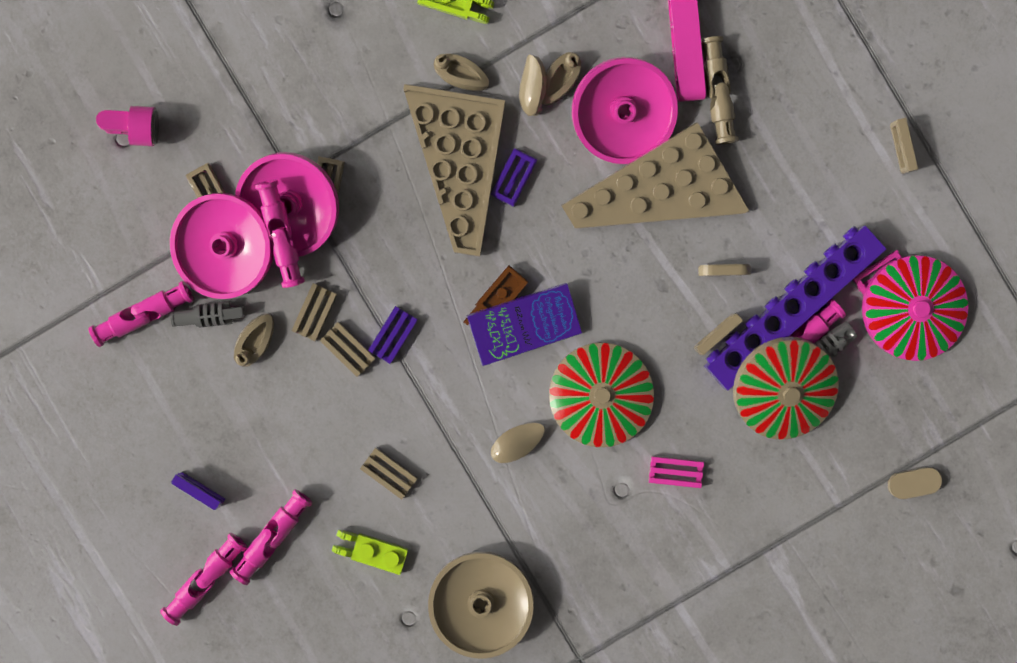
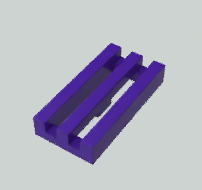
M514 148L490 195L514 207L537 163V159ZM516 156L520 157L521 159L503 194L498 193ZM525 161L530 162L512 199L508 198L507 196Z
M395 306L368 351L391 364L418 319ZM396 315H401L381 350L376 349ZM408 319L410 323L391 354L387 356L385 352L405 320Z
M184 472L175 474L171 481L174 486L213 510L221 507L225 501L224 497Z

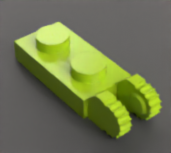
M492 0L417 1L418 5L466 20L469 18L483 24H488L490 18L485 14L471 11L472 4L475 3L484 8L493 9L495 3Z
M338 530L337 536L340 539L356 543L354 550L341 545H333V553L344 557H351V560L391 573L401 574L408 548L361 533L355 534L345 530Z

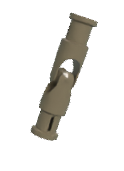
M723 36L701 39L705 57L703 62L708 95L711 98V120L715 124L717 135L715 145L739 141V138L735 136L733 120L736 118L734 105L730 97L731 89L727 60L723 58L721 45ZM713 76H719L723 83L721 82L713 86Z

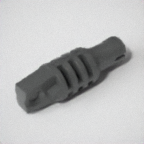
M230 301L198 304L193 309L173 311L170 313L172 327L195 324L196 327L203 328L233 324L232 319L242 318L246 314L244 305L230 306Z
M844 322L827 332L825 336L814 344L819 346L831 358L835 357L838 352L843 351L857 337V334L850 324Z

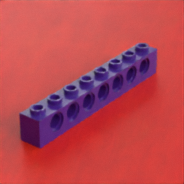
M853 226L843 235L845 240L840 245L833 244L823 253L825 258L822 261L811 263L804 270L806 275L799 281L797 279L791 281L784 288L786 291L784 295L779 299L777 296L772 298L764 306L767 309L760 316L757 314L753 315L745 323L746 329L740 334L736 331L725 341L728 344L721 351L716 349L707 356L706 360L708 363L704 367L725 390L728 391L734 386V380L739 367L746 357L756 349H751L747 345V338L751 334H756L759 338L757 347L773 339L789 337L886 250L883 244L866 226L859 228ZM849 246L853 247L857 252V256L853 261L849 260L846 256V250ZM829 264H833L837 268V275L833 279L826 274V268ZM810 281L816 283L818 291L814 296H810L806 291V286ZM790 299H794L798 303V310L793 314L788 312L786 308L787 302ZM772 316L776 317L779 322V326L775 331H770L767 327V320ZM733 351L737 352L740 356V361L736 366H730L727 362L729 353Z

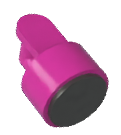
M130 106L129 111L103 110L96 116V123L100 129L108 134L128 135L130 145L154 147L157 144L159 114L155 107Z

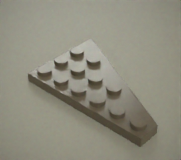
M404 84L403 90L454 253L480 257L505 100Z
M697 122L561 205L575 228L744 214L749 211Z

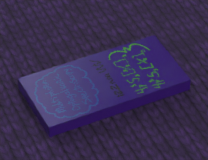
M567 283L466 315L482 366L582 333Z

